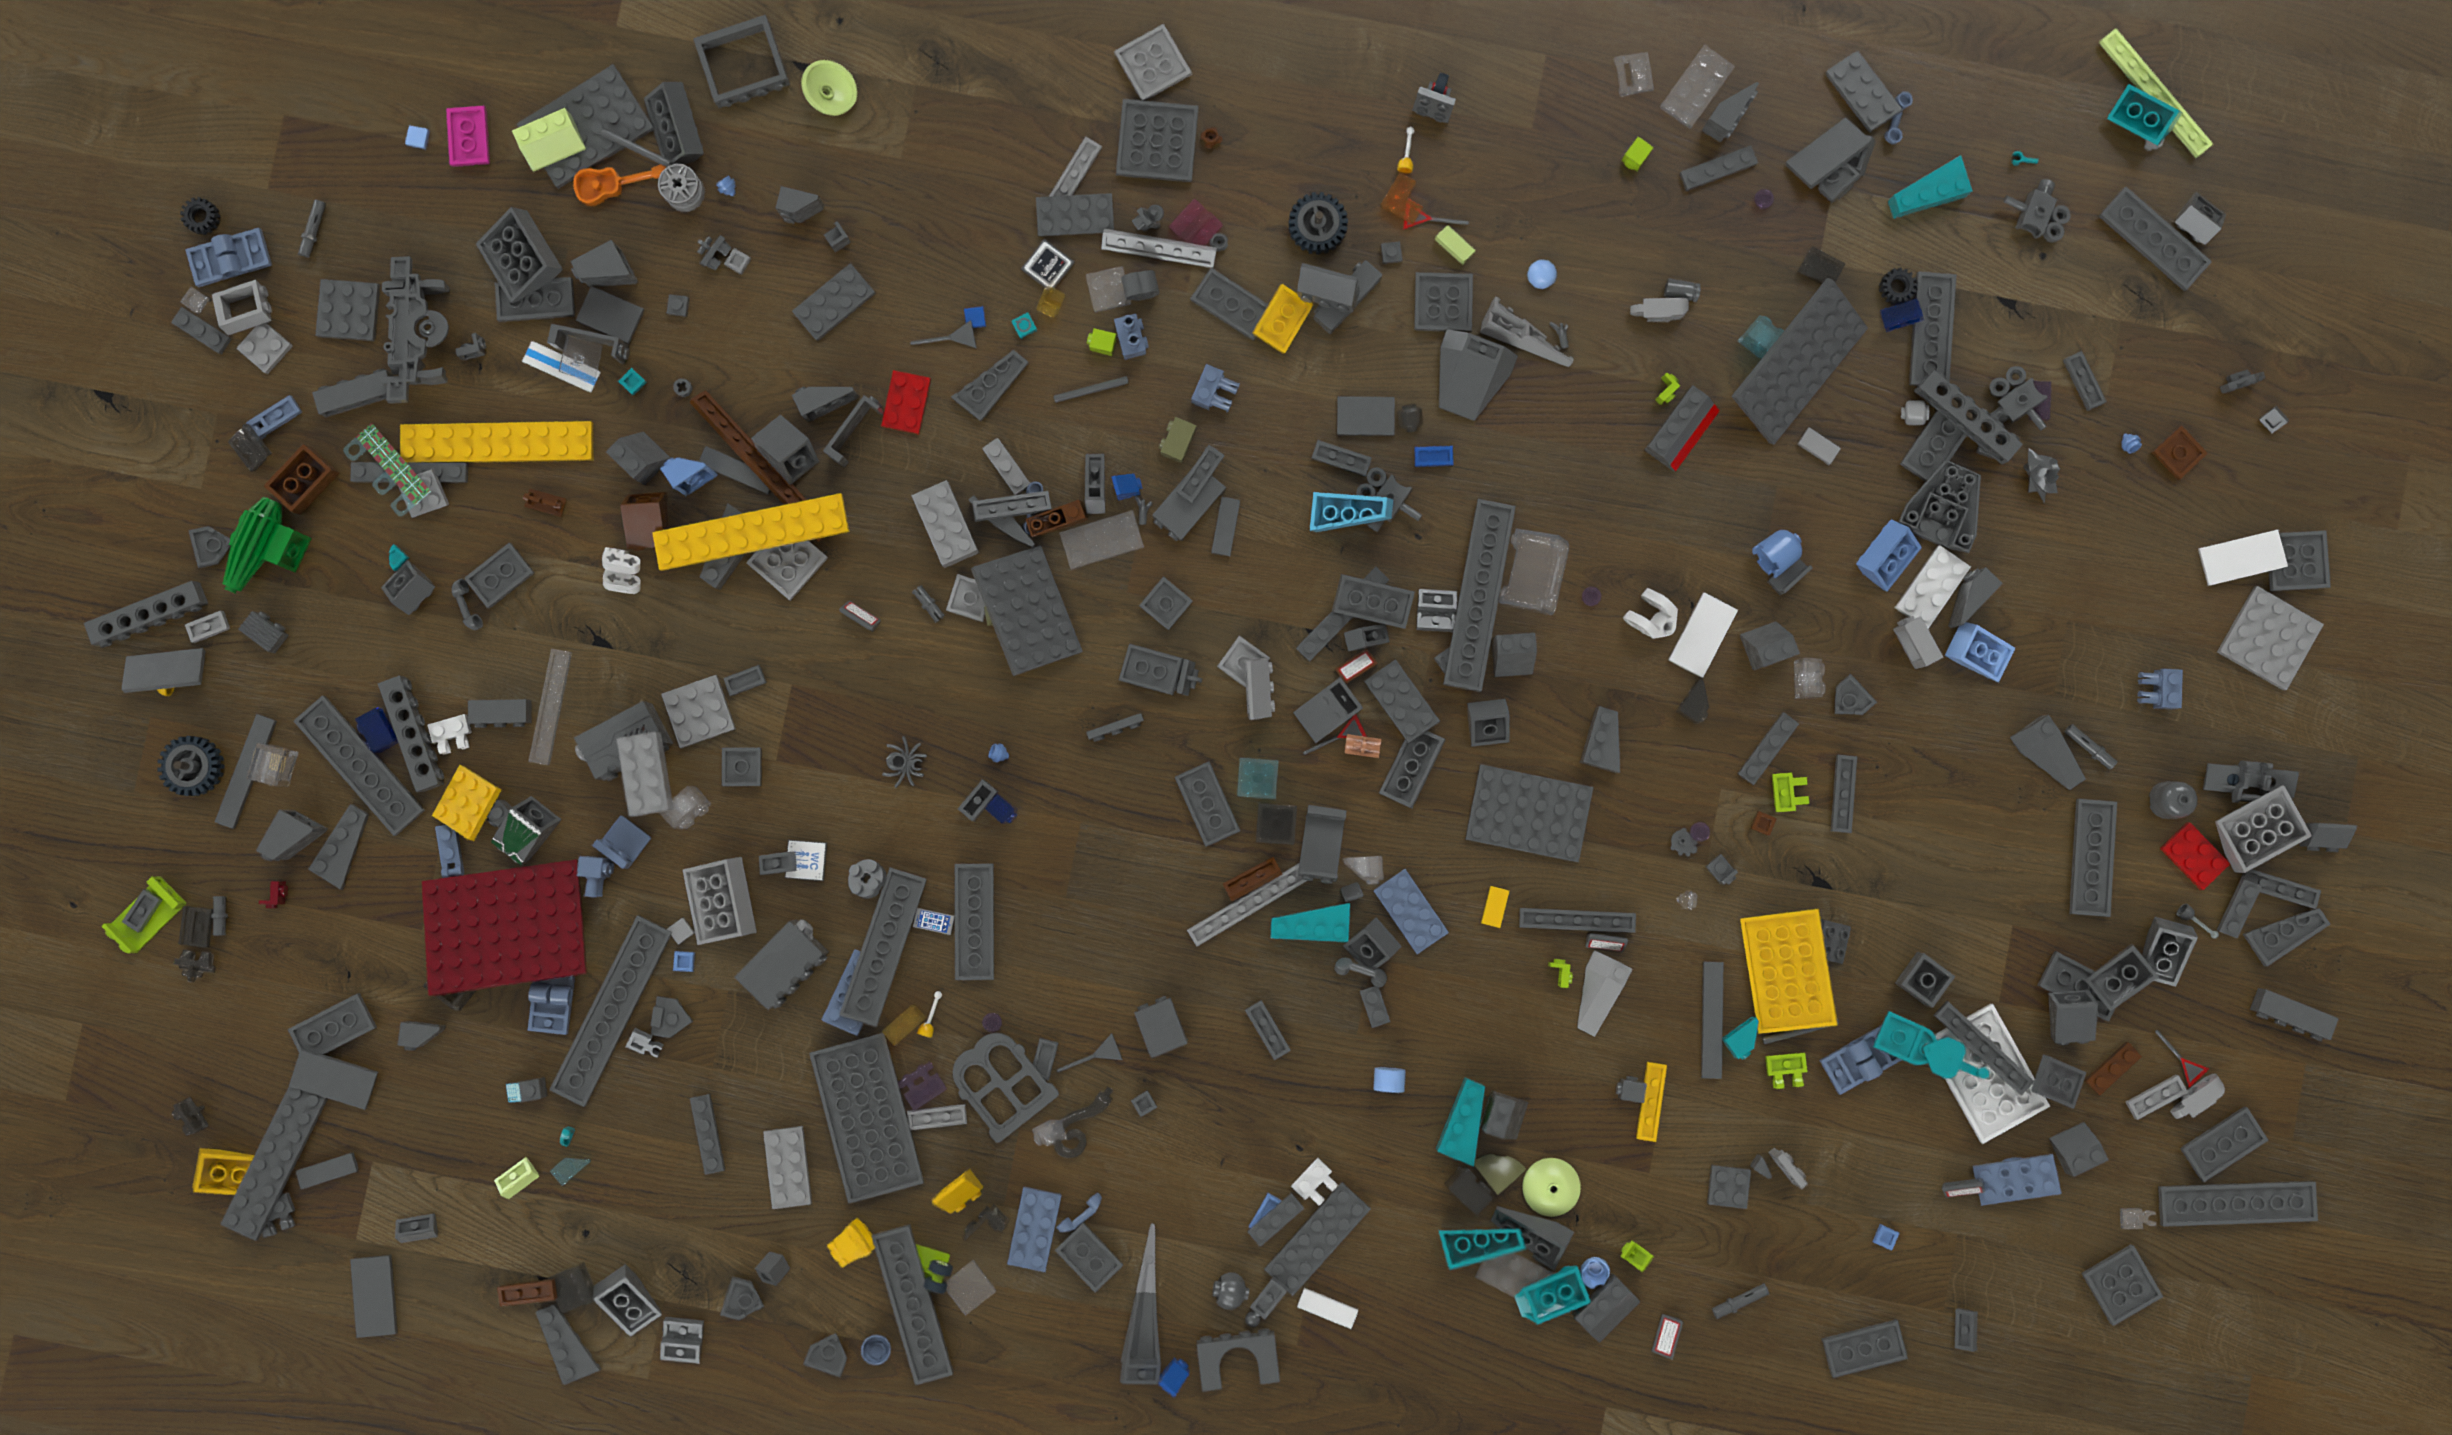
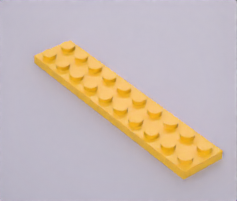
M593 422L401 424L400 456L406 463L593 460Z
M840 493L652 533L659 570L663 571L850 531L843 495Z

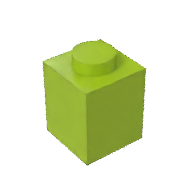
M1637 137L1622 161H1624V164L1629 169L1637 171L1654 147L1640 137Z
M1094 328L1093 333L1088 335L1087 344H1089L1090 351L1112 356L1117 336L1115 333Z

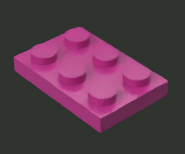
M486 107L447 108L450 165L454 167L490 164Z

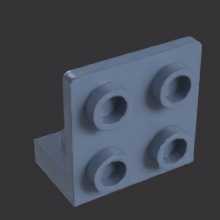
M621 815L603 839H597L592 846L622 869H629L649 843L651 836Z

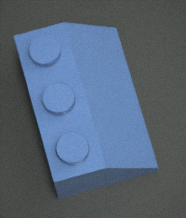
M671 458L660 468L672 487L685 496H688L718 476L713 469L704 463L681 458Z
M1891 519L1866 552L1859 558L1856 565L1866 577L1887 592L1922 547L1909 527Z

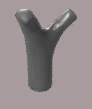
M1550 322L1549 325L1555 329L1559 336L1561 349L1568 348L1566 332L1569 325L1563 326V323H1560L1559 328L1556 324Z
M1136 495L1134 498L1139 507V524L1146 525L1147 511L1152 502L1145 506V500H1141Z

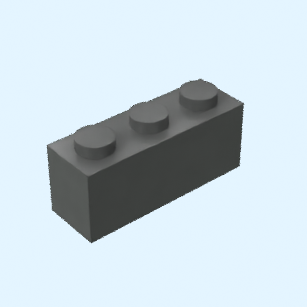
M468 700V724H475V728H487V724H494V727H506V724H513V727H525V723H532L531 700Z

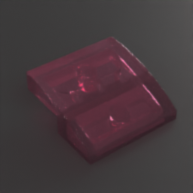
M1194 198L1168 227L1185 243L1204 246L1223 224Z

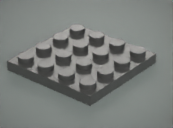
M1123 99L1116 176L1192 182L1198 106Z

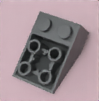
M1756 82L1719 103L1702 131L1719 142L1724 137L1728 139L1757 95L1758 91L1756 88L1759 83Z
M1340 677L1293 713L1314 742L1317 743L1362 710L1363 707Z

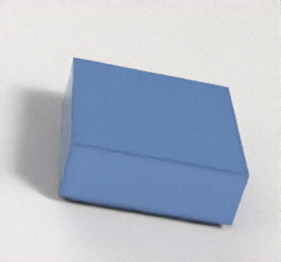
M675 951L673 971L694 972L695 952Z
M1880 1224L1872 1242L1892 1251L1899 1232Z

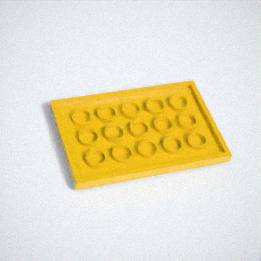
M1819 909L1741 918L1755 1015L1758 1019V1033L1838 1025Z

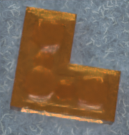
M1399 173L1381 203L1382 208L1414 225L1423 210V206L1408 198L1416 185V181Z

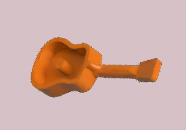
M660 164L651 168L650 171L619 177L618 173L611 167L602 170L586 168L578 171L574 176V190L576 196L583 204L595 206L609 197L619 196L624 184L650 178L658 179L666 167Z

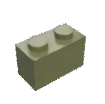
M1175 417L1174 421L1170 420L1166 429L1169 432L1167 438H1163L1159 445L1161 455L1182 463L1196 432L1197 425Z

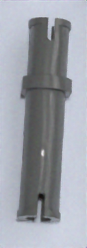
M314 200L305 232L301 235L303 239L298 252L300 256L310 258L314 242H317L316 235L326 205L322 201Z
M2074 724L2069 725L2064 731L2089 752L2094 760L2097 759L2109 770L2117 764L2118 761L2110 756L2103 746L2097 745Z
M1763 1283L1737 1297L1726 1299V1302L1713 1307L1712 1312L1716 1319L1731 1312L1734 1314L1738 1309L1769 1295V1291Z

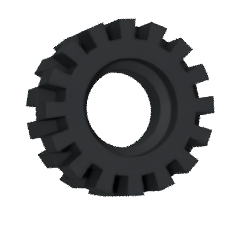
M197 197V199L191 198L192 202L187 200L185 202L187 206L183 205L181 207L184 209V212L180 211V215L183 216L181 221L184 222L185 227L197 234L207 235V232L212 233V228H218L215 224H220V220L217 218H221V215L217 213L219 209L213 203L201 197ZM204 209L207 213L206 218L203 222L197 223L194 216L198 210Z
M1894 268L1882 277V281L1879 283V286H1881L1879 292L1883 293L1881 295L1882 298H1887L1885 300L1887 303L1889 301L1893 305L1905 303L1916 292V277L1912 278L1913 273H1908V269ZM1898 279L1904 283L1905 289L1902 293H1896L1892 290L1891 284L1893 280Z

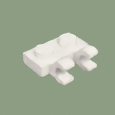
M466 714L428 724L431 741L434 744L438 743L439 754L446 755L451 753L448 740L456 738L458 749L470 748L466 735L472 732Z
M1317 1158L1291 1187L1305 1200L1310 1196L1320 1205L1324 1198L1315 1189L1324 1182L1333 1192L1338 1184L1328 1176L1332 1171Z

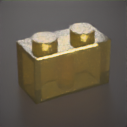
M913 1004L888 1025L882 1033L895 1046L920 1025L926 1017Z

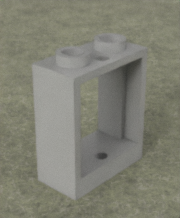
M253 280L212 294L218 325L227 335L272 321L270 315L272 308L267 301L268 291L266 287ZM254 295L257 309L232 318L229 303Z
M1914 616L1897 622L1898 626L1893 630L1915 669L1926 667L1943 658L1922 617L1914 618Z

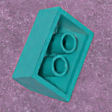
M2128 84L2107 119L2158 146L2173 129L2182 112Z

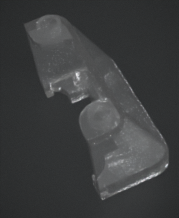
M1516 528L1515 534L1511 537V544L1516 550L1509 585L1500 589L1499 603L1552 616L1556 609L1569 552V543L1559 535Z

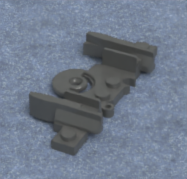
M410 256L391 257L390 278L392 281L382 283V291L387 296H390L386 307L389 310L394 309L393 314L386 315L389 320L388 338L392 343L386 342L383 348L388 353V366L391 369L392 375L399 374V376L380 377V382L387 386L386 401L388 403H408L409 385H438L448 382L446 371L443 367L434 370H422L425 368V364L421 360L426 357L427 347L439 345L445 340L449 331L446 318L437 311L428 310V303L424 295L448 293L450 288L444 280H421L419 274H412L413 260ZM426 316H429V319L424 320L420 324L419 332L423 337L428 338V341L418 337L415 331L418 321ZM427 325H431L429 330H425Z

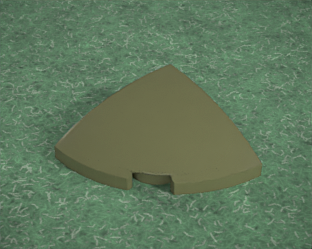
M1487 1154L1475 1159L1474 1162L1475 1167L1497 1195L1526 1170L1519 1161L1507 1155L1503 1157Z

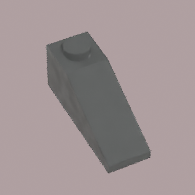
M1085 454L1086 514L1105 513L1104 454Z

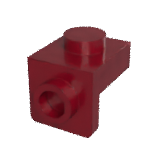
M271 881L270 900H259V904H265V908H278V905L285 904V897L288 894L286 881Z

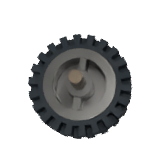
M1313 192L1310 196L1308 194L1304 195L1303 199L1300 198L1297 200L1296 205H1293L1289 215L1288 229L1291 239H1294L1296 246L1299 245L1301 250H1308L1310 254L1316 252V255H1319L1321 252L1325 254L1329 250L1333 251L1337 245L1341 244L1347 231L1348 219L1343 204H1339L1337 198L1333 199L1330 194L1326 196L1324 192H1320V194Z
M196 736L178 737V740L170 741L171 745L167 744L164 747L166 751H161L160 753L163 758L158 759L161 767L157 768V770L162 772L159 778L160 780H165L163 785L170 787L168 790L184 796H200V794L208 793V790H213L215 788L213 785L220 782L218 777H223L224 773H221L220 770L225 769V765L221 764L224 758L219 756L221 751L215 748L217 745L209 742L210 740Z

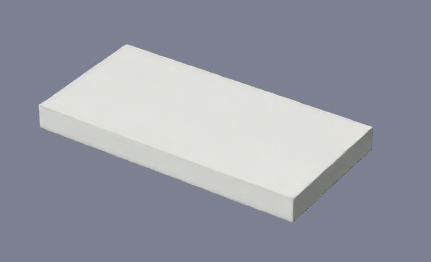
M2278 530L2198 549L2208 586L2288 567Z
M1703 593L1668 661L1703 678L1738 610Z

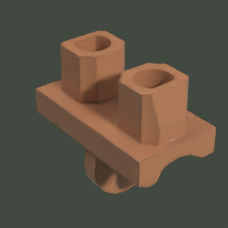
M1347 734L1344 753L1379 758L1381 739Z

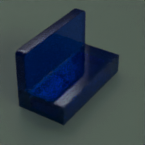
M1913 299L1880 311L1886 332L1924 320L1918 299Z

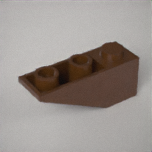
M1076 500L1025 520L1031 537L1071 527L1089 519L1083 502Z

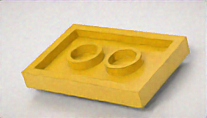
M1280 284L1252 334L1284 354L1314 304L1302 301L1296 292L1284 284Z

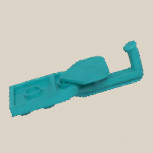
M1887 1011L1873 1044L1874 1048L1910 1064L1923 1065L1928 1063L1934 1074L1946 1079L1955 1077L1958 1070L1981 1079H1987L1990 1076V1071L1987 1068L1979 1069L1963 1061L1966 1050L1961 1042L1949 1037L1937 1040L1934 1033L1928 1028Z

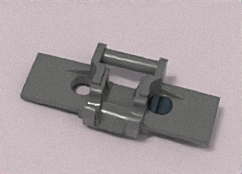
M2240 761L2238 765L2208 763L2203 790L2231 792L2232 801L2239 803L2240 801L2252 802L2284 785L2290 797L2294 798L2299 772L2273 769L2272 763ZM2248 786L2260 788L2259 794L2261 795L2242 794L2243 789H2248Z

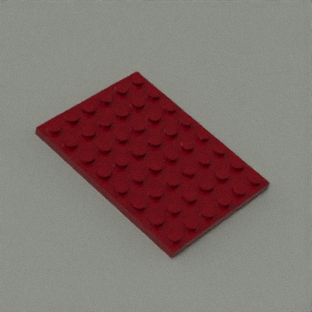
M575 859L422 881L428 995L437 996L587 974L580 876H577L579 861Z

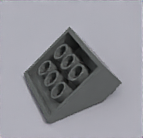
M511 207L476 243L511 303L519 301L548 284L563 270L527 210Z

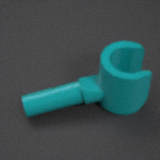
M2019 151L2014 152L2012 155L2020 159L2018 161L2012 160V164L2015 166L2021 162L2038 163V159L2023 157V154Z

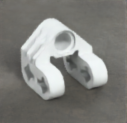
M605 547L602 556V566L605 568L603 575L604 588L627 594L638 593L641 589V580L639 577L630 574H636L640 571V559L637 556L629 555V551Z
M1647 588L1641 597L1660 611L1650 621L1631 610L1626 613L1623 619L1629 625L1653 639L1673 634L1676 629L1678 609L1668 598Z

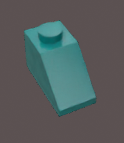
M1750 1017L1722 1037V1041L1734 1058L1745 1059L1751 1054L1750 1051L1754 1049L1758 1028V1019L1756 1017Z

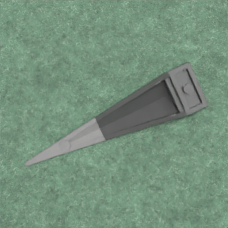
M1153 1223L1150 1225L1121 1358L1120 1382L1122 1384L1159 1383L1161 1362L1156 1309L1155 1225Z

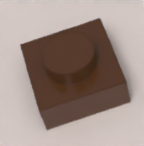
M1757 811L1750 829L1770 836L1777 818Z

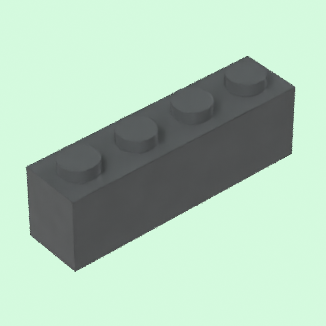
M1367 260L1362 264L1359 262L1352 270L1354 273L1351 276L1358 278L1360 288L1355 307L1379 283L1383 276ZM1319 305L1314 311V320L1331 335L1351 312L1344 313L1335 307L1330 306L1326 308Z
M377 369L373 371V374L358 375L354 380L338 381L337 385L331 387H319L318 391L312 392L318 414L329 417L386 399L387 386L380 382V377H392V373L385 369Z
M2260 988L2257 989L2250 1010L2257 1012L2256 1016L2266 1020L2272 1018L2277 1025L2286 1027V1025L2292 1026L2293 1031L2300 1034L2307 1032L2311 1034L2310 1038L2321 1042L2323 1039L2331 1040L2339 1019L2267 989Z

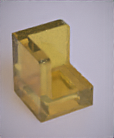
M1046 287L1036 310L1054 318L1058 315L1066 294L1053 287Z

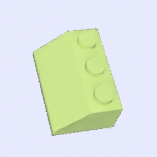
M565 108L512 130L517 144L533 172L586 149L571 114Z

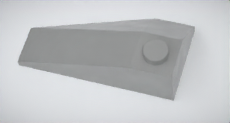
M1594 950L1585 968L1577 1028L1594 1037L1596 1036L1622 991L1632 968Z

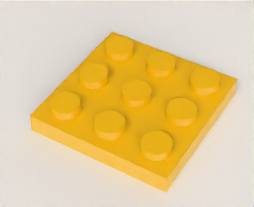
M459 765L432 816L468 840L474 841L501 789L467 767Z

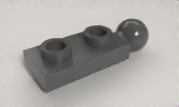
M1273 1277L1250 1306L1254 1311L1246 1314V1324L1250 1327L1258 1326L1261 1320L1260 1316L1266 1319L1289 1288L1276 1277Z

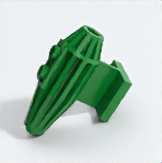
M263 496L240 516L236 530L230 537L229 545L231 547L222 583L226 585L225 590L235 594L237 590L241 592L265 560L296 573L312 538L282 525V504Z

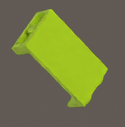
M153 876L146 882L149 885L146 889L163 900L142 932H136L122 922L137 898L112 923H106L101 926L106 931L105 934L119 944V948L125 953H138L187 904L161 876Z

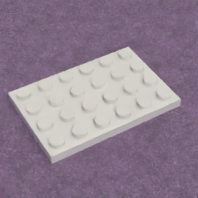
M1989 1004L1966 1017L2031 1079L2035 1080L1993 1004ZM1947 1028L1935 1034L1937 1040L1949 1037L1961 1042ZM1964 1043L1962 1044L1965 1047L1966 1053L1963 1061L1979 1069L1987 1068L1990 1071V1076L1987 1079H1981L1958 1070L1955 1077L1945 1078L1982 1144L2050 1107L2045 1097L2031 1092L2033 1084L2022 1096L2016 1093Z

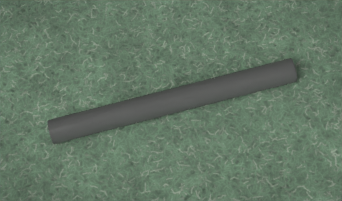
M604 128L600 132L601 136L665 167L672 165V161Z
M1125 376L1054 395V400L1057 403L1129 383L1128 378Z
M1831 1026L1783 1031L1764 1036L1762 1040L1765 1045Z

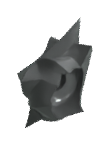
M2029 449L2028 463L2023 465L2029 476L2028 492L2037 491L2045 504L2046 492L2058 493L2056 481L2059 478L2057 473L2060 470L2058 460L2038 455Z

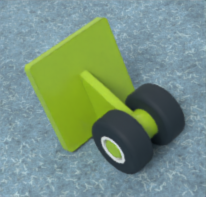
M916 1244L926 1276L924 1288L935 1293H945L948 1284L943 1281L944 1276H950L953 1270V1266L948 1263L950 1254Z

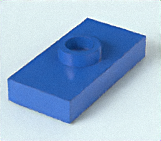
M1453 446L1414 447L1415 467L1453 466Z

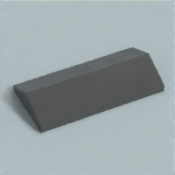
M1427 731L1409 744L1404 740L1379 794L1404 806L1413 808L1446 739Z

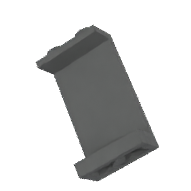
M551 324L547 343L559 351H566L568 338L570 337L613 346L611 356L621 364H625V360L629 358V346L620 338Z
M864 395L823 452L845 468L849 462L838 451L870 408L880 415H884V411L881 409L883 406L872 396L867 398Z
M1186 475L1152 515L1155 519L1153 523L1160 529L1166 528L1169 531L1168 535L1173 540L1177 541L1179 539L1182 542L1186 534L1214 501L1226 491V487L1213 476L1207 481L1194 502L1190 503L1176 493L1187 477Z
M1308 805L1298 876H1302L1303 880L1313 881V878L1321 879L1322 883L1332 884L1333 881L1336 882L1346 810Z

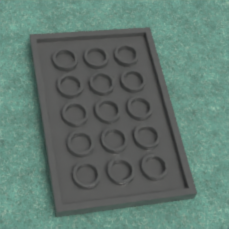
M614 64L517 123V126L521 127L563 108L571 114L586 149L544 167L558 189L574 180V176L578 171L586 168L592 169L626 148L601 136L600 132L603 128L633 143L654 129Z
M1041 545L971 568L1013 676L1083 652Z
M1480 764L1465 840L1579 862L1593 787Z

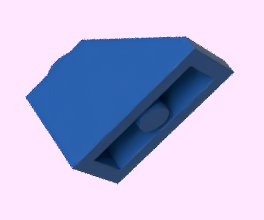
M1134 473L1112 476L1118 501L1140 495L1139 489H1142L1140 478H1136Z
M1174 1357L1159 1376V1385L1173 1397L1189 1375L1188 1364L1182 1359L1177 1360Z

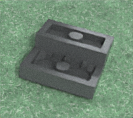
M1419 589L1416 630L1453 632L1457 609V591Z
M665 1317L660 1360L699 1363L703 1343L704 1320Z

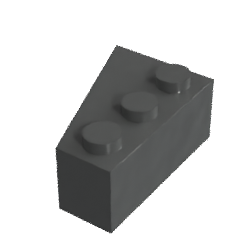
M1600 706L1595 708L1580 763L1613 773H1620L1617 711Z

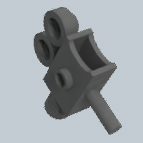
M2042 179L2038 188L2028 193L2025 203L2008 195L2003 200L2004 203L2021 211L2015 229H2025L2031 232L2036 239L2043 235L2048 242L2052 243L2064 236L2062 225L2067 223L2071 217L2070 211L2066 206L2059 205L2054 208L2057 199L2051 196L2055 187L2053 181Z
M2011 367L2006 373V379L1996 378L1990 384L1989 390L1991 395L1996 398H2002L1997 403L1999 408L1990 413V417L2002 424L2007 420L2013 424L2028 414L2039 430L2042 431L2047 426L2034 408L2046 401L2047 396L2037 391L2033 378L2025 382L2026 372L2022 367ZM2012 375H2019V379L2014 380L2012 378ZM2010 385L2016 387L2015 389L2009 392ZM2002 386L2003 390L1997 391L1996 387Z
M1372 468L1367 474L1369 484H1361L1357 488L1356 495L1363 496V492L1368 490L1370 492L1369 496L1393 499L1392 519L1387 520L1390 523L1400 509L1417 521L1422 517V514L1404 503L1413 491V488L1400 485L1392 474L1387 480V475L1381 468ZM1377 474L1381 476L1379 481L1374 480V476ZM1374 487H1381L1378 493L1376 494V490ZM1386 520L1366 523V525L1378 532L1381 528L1380 526Z

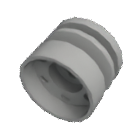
M684 164L670 165L661 172L658 178L660 194L674 209L689 212L701 205L705 189L702 181L690 167Z

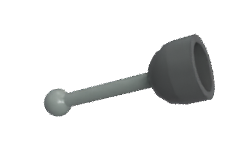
M2185 903L2180 906L2176 913L2178 917L2183 920L2192 919L2209 932L2212 938H2218L2219 934L2217 931H2212L2194 917L2195 912L2190 905Z

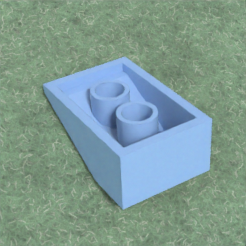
M1965 622L1958 627L1945 656L1964 667L1999 682L2015 648L1982 627Z

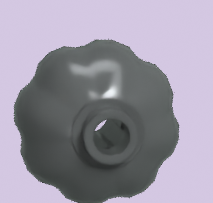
M1229 1272L1223 1274L1219 1281H1214L1212 1296L1216 1297V1303L1221 1308L1233 1310L1238 1308L1244 1300H1248L1249 1288H1246L1244 1279L1239 1274Z

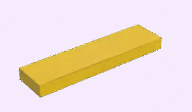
M1647 1062L1644 1082L1647 1086L1644 1103H1641L1636 1139L1656 1142L1667 1070L1666 1064Z

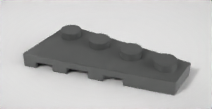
M1013 350L995 363L989 370L979 375L973 382L967 384L961 391L951 396V398L981 422L1029 362Z
M350 804L309 867V870L340 890H343L346 876L350 872V865L353 856L356 854V847L359 839L362 837L369 814L356 805Z
M2316 908L2243 933V936L2263 966H2269L2329 926L2330 923L2321 909Z
M556 1303L536 1311L563 1385L601 1370L599 1364H596L591 1357L590 1351L580 1341L578 1334L572 1330L569 1321Z

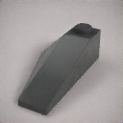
M2049 715L2040 716L2010 737L2023 756L2032 760L2035 765L2049 773L2052 778L2068 790L2086 780L2064 737Z
M1498 1206L1491 1219L1500 1229H1520L1526 1248L1533 1253L1532 1257L1554 1271L1574 1234L1573 1231L1557 1222Z

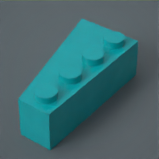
M1961 155L1893 195L1888 200L1893 219L1965 198L1972 192V188Z
M1350 903L1271 918L1270 937L1276 939L1348 942Z
M1464 1077L1436 1146L1438 1152L1471 1166H1474L1485 1090L1483 1084Z
M1520 1229L1439 1231L1450 1270L1527 1250Z

